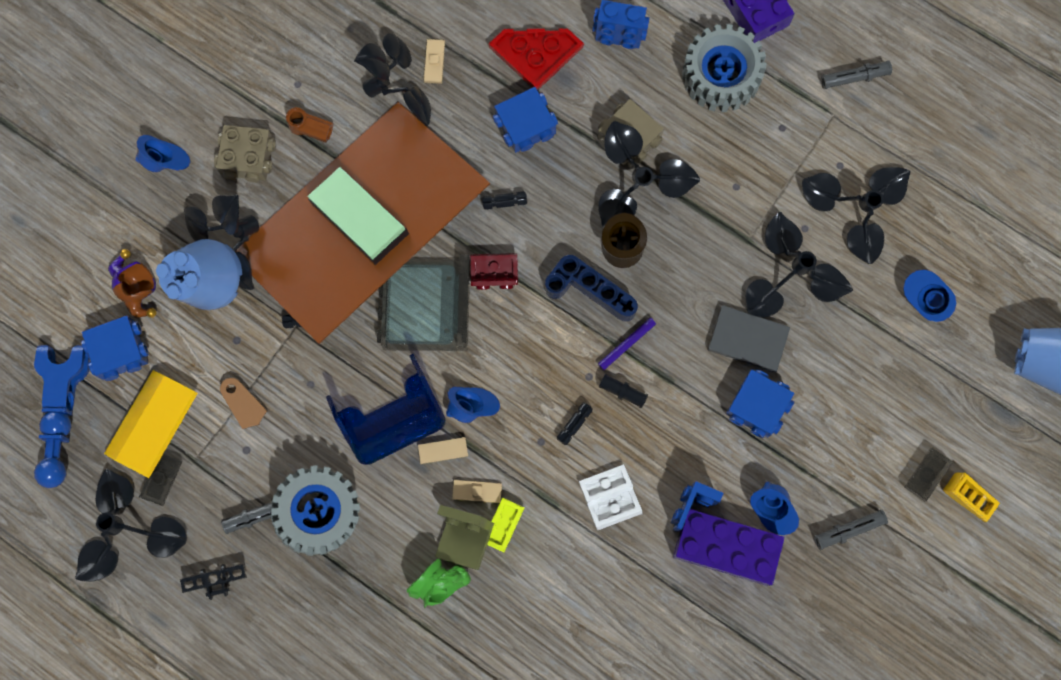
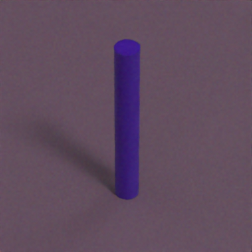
M652 318L646 320L598 363L599 367L603 371L652 329L656 325L655 321Z

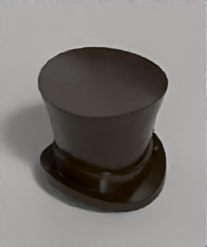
M620 213L610 218L602 231V252L605 259L611 265L618 268L631 267L641 259L647 244V232L643 223L636 216L629 213Z

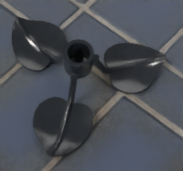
M388 33L384 36V50L393 59L390 65L386 63L385 53L376 44L369 43L362 47L354 62L365 67L373 75L363 82L364 92L371 98L380 93L386 96L389 93L405 92L403 98L408 108L425 126H428L431 118V106L427 96L419 88L412 87L409 89L408 87L388 89L390 85V70L397 63L403 69L408 68L411 64V53L407 45L393 33Z
M613 121L605 134V153L615 164H621L626 160L629 161L635 168L632 173L634 185L624 194L619 189H610L601 195L598 202V211L602 227L604 228L607 221L617 214H636L637 202L633 198L628 197V195L639 186H648L652 183L653 179H660V191L667 197L677 198L686 194L700 182L698 174L691 166L677 159H669L662 162L659 168L660 175H654L648 167H640L631 158L637 156L642 150L643 139L640 133L631 126Z
M887 167L877 170L869 179L871 190L862 196L838 197L841 191L840 182L835 176L828 173H818L804 178L802 181V191L809 205L822 212L832 210L835 206V200L859 201V207L867 212V215L863 220V226L856 225L849 230L846 243L852 254L867 264H873L882 252L884 233L878 224L867 225L868 220L874 214L873 210L879 208L882 204L894 205L904 198L911 171L899 167Z
M218 195L214 197L212 209L216 220L221 223L218 226H207V217L199 208L194 206L185 208L186 226L189 234L195 241L208 239V231L224 229L228 234L236 238H241L232 248L238 256L242 267L239 287L247 290L254 289L249 261L244 254L237 252V249L244 242L249 241V235L259 231V223L253 215L239 219V195Z
M782 212L777 213L771 219L765 231V244L773 254L779 255L785 252L786 256L796 257L792 261L793 271L774 288L767 280L758 279L753 281L747 287L745 293L746 310L749 314L762 318L776 314L784 303L783 296L777 290L795 274L805 275L809 272V277L813 279L810 283V290L822 302L835 301L853 291L849 281L835 267L829 264H818L816 266L817 259L812 252H795L803 242L802 233Z
M105 469L97 486L95 502L96 507L102 513L96 520V527L102 532L101 536L104 537L106 543L101 540H93L85 544L78 557L75 579L85 582L98 581L106 578L115 570L118 563V555L110 550L112 542L109 535H117L122 529L150 536L147 540V549L153 556L159 558L169 557L183 547L187 541V533L178 521L170 517L155 519L151 524V532L125 525L122 518L116 515L119 514V508H126L132 502L134 487L127 478Z

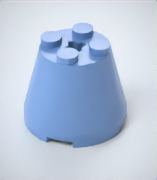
M202 239L168 254L161 264L157 266L156 274L162 290L170 299L181 301L202 310H215L227 306L237 296L238 292L236 291L239 286L240 275H242V267L238 256L230 246L216 240Z
M1024 328L1020 341L1022 342L1021 349H1017L1015 356L1016 366L1014 374L1061 395V328Z

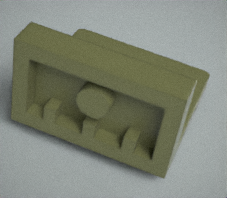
M440 505L437 514L445 518L444 523L446 525L435 557L479 570L494 523L483 516Z

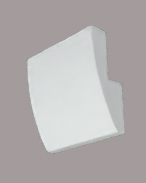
M624 465L579 481L597 531L642 514L641 506Z

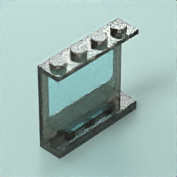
M460 255V260L410 259L379 288V297L383 298L382 306L378 307V320H382L381 329L377 330V343H381L383 350L468 352L470 256Z

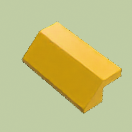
M153 370L104 454L139 474L150 478L198 393Z

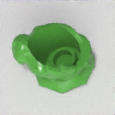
M436 559L407 588L406 592L412 598H421L424 608H426L428 605L433 606L443 603L456 590L467 586L471 578L463 566L455 565L452 569L446 570L442 566V561Z

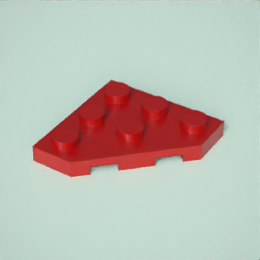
M568 28L559 29V31H545V29L514 31V29H504L489 43V48L532 88L536 87L537 91L584 47V43Z

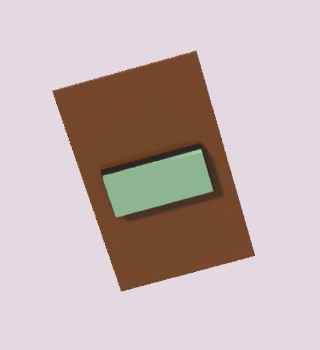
M397 102L265 222L258 232L252 234L249 237V241L244 242L237 249V252H241L248 259L252 277L320 344L486 189L490 182L401 103Z

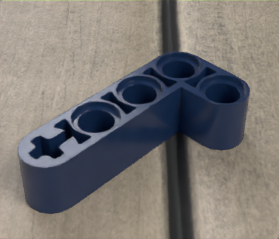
M566 255L561 258L545 280V292L552 299L561 298L572 285L621 321H630L636 315L638 304L631 295L574 255ZM566 264H572L576 269L573 272H567L563 267ZM586 277H590L594 280L595 283L591 286H587L582 282V280ZM552 282H558L562 285V288L552 290L549 285ZM603 291H610L614 297L612 299H604L601 293ZM617 298H620L619 303L617 302L616 306H614ZM627 305L631 307L630 310H627L626 312L622 311V308L626 307Z

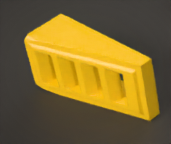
M965 472L954 473L943 489L949 497L984 522H988L1000 504ZM968 489H971V491L965 497V493L968 491ZM977 495H979L978 499H977L976 502L973 504V503H972L973 500L975 499V497H976ZM986 500L988 503L986 504V506L984 507V509L981 511V510H980V507L982 506V504H983L984 501Z

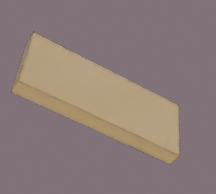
M427 39L424 83L442 84L445 40Z
M465 437L418 445L420 464L468 457Z
M454 480L452 500L500 503L502 484Z

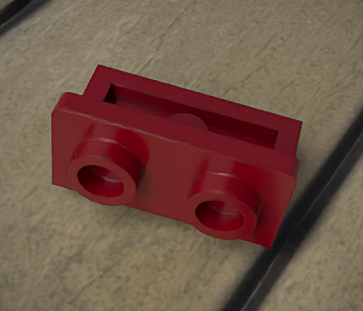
M517 253L470 255L471 286H476L478 290L490 289V286H499L500 289H512L513 285H518Z

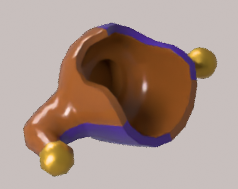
M123 249L120 252V256L108 267V271L113 277L112 290L118 299L124 301L129 313L133 317L141 318L148 316L153 318L157 314L156 309H143L142 300L155 291V279L149 269L140 262H133L123 268L125 259L131 256L128 249Z

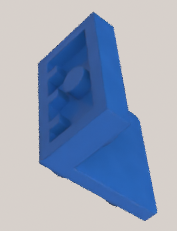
M697 481L692 485H687L680 498L683 505L681 509L675 510L671 524H674L672 530L678 532L682 529L694 498H696L695 502L709 508V506L720 503L724 493Z

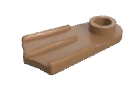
M235 378L225 379L221 383L220 392L241 428L246 429L260 425L267 410L239 380ZM235 385V392L229 393L228 387Z

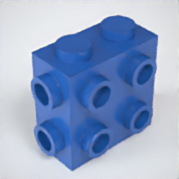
M601 0L600 8H595L592 32H596V41L604 45L616 44L626 49H639L641 40H646L650 17H646L647 8Z
M536 87L494 106L495 115H493V120L498 128L502 127L505 133L503 135L504 141L508 147L512 146L515 153L519 151L525 152L531 149L533 144L539 141L546 142L556 134L557 118L553 112L549 113L546 107L548 105L543 93L537 91Z
M127 315L82 332L84 340L81 343L84 351L89 354L90 362H88V366L92 375L105 381L117 379L119 374L127 371L129 373L141 370L143 365L149 364L146 357L149 355L146 344L141 342L139 334H142V330L137 320L134 321Z
M751 369L726 415L730 417L729 420L732 423L751 428L750 432L757 437L764 438L765 436L768 438L773 433L777 435L781 429L783 422L780 419L784 412L788 414L795 402L791 400L794 392L790 391V387L780 381L776 383L768 379L769 375L765 372Z

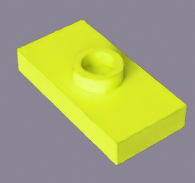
M502 497L491 521L494 523L487 545L505 553L525 508Z

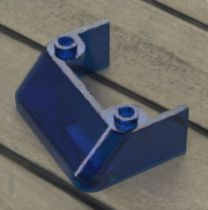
M414 354L409 357L417 373L407 378L404 383L407 395L365 416L361 409L355 406L339 411L331 395L326 396L335 422L361 464H373L439 431L445 425L446 419Z

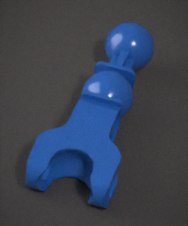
M40 345L36 350L34 368L44 380L42 412L45 413L39 423L40 431L43 435H39L38 438L46 442L44 459L35 467L34 477L37 483L44 488L59 486L64 482L67 475L66 467L59 460L61 442H69V438L66 436L70 433L72 427L69 416H72L76 385L89 373L88 362H90V358L82 345L74 346L69 359L62 364H56V353L49 345Z

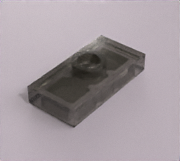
M930 448L904 488L924 502L927 501L953 461L936 449Z
M163 454L150 478L146 479L139 498L164 506L183 461Z

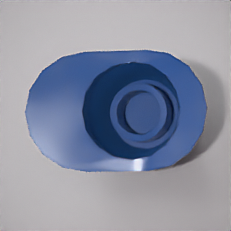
M142 135L137 140L139 151L135 160L148 171L160 172L166 168L184 170L190 164L188 154L179 146L150 135Z
M918 270L910 274L905 280L904 294L907 300L924 318L939 322L948 319L954 313L957 304L956 296L938 275L932 271Z
M452 387L448 391L450 401L446 415L462 423H471L479 416L495 415L500 409L499 400L485 389Z
M768 481L764 487L752 494L750 504L767 530L778 535H789L796 531L799 526V517L790 501L789 493L784 487Z

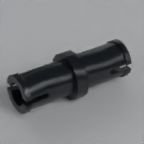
M607 374L604 375L599 385V388L618 396L617 399L621 401L625 399L641 409L648 398V394L630 387V383H622Z

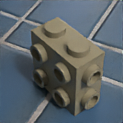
M631 99L625 104H619L614 110V115L610 119L605 118L598 126V142L603 148L606 131L613 121L636 129L643 139V147L637 156L631 158L638 165L647 157L646 152L651 147L653 149L658 147L663 140L664 128ZM628 160L621 163L623 165H628L630 168L632 167Z
M223 125V131L218 136L219 153L214 158V166L220 175L228 180L245 178V180L254 183L259 182V180L267 181V175L272 171L271 152H274L276 147V140L267 129Z

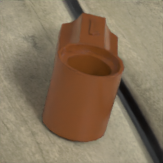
M297 107L290 109L286 114L289 130L293 134L306 135L325 143L330 139L334 126L332 122L309 115L303 109ZM295 119L303 120L300 124L292 123Z

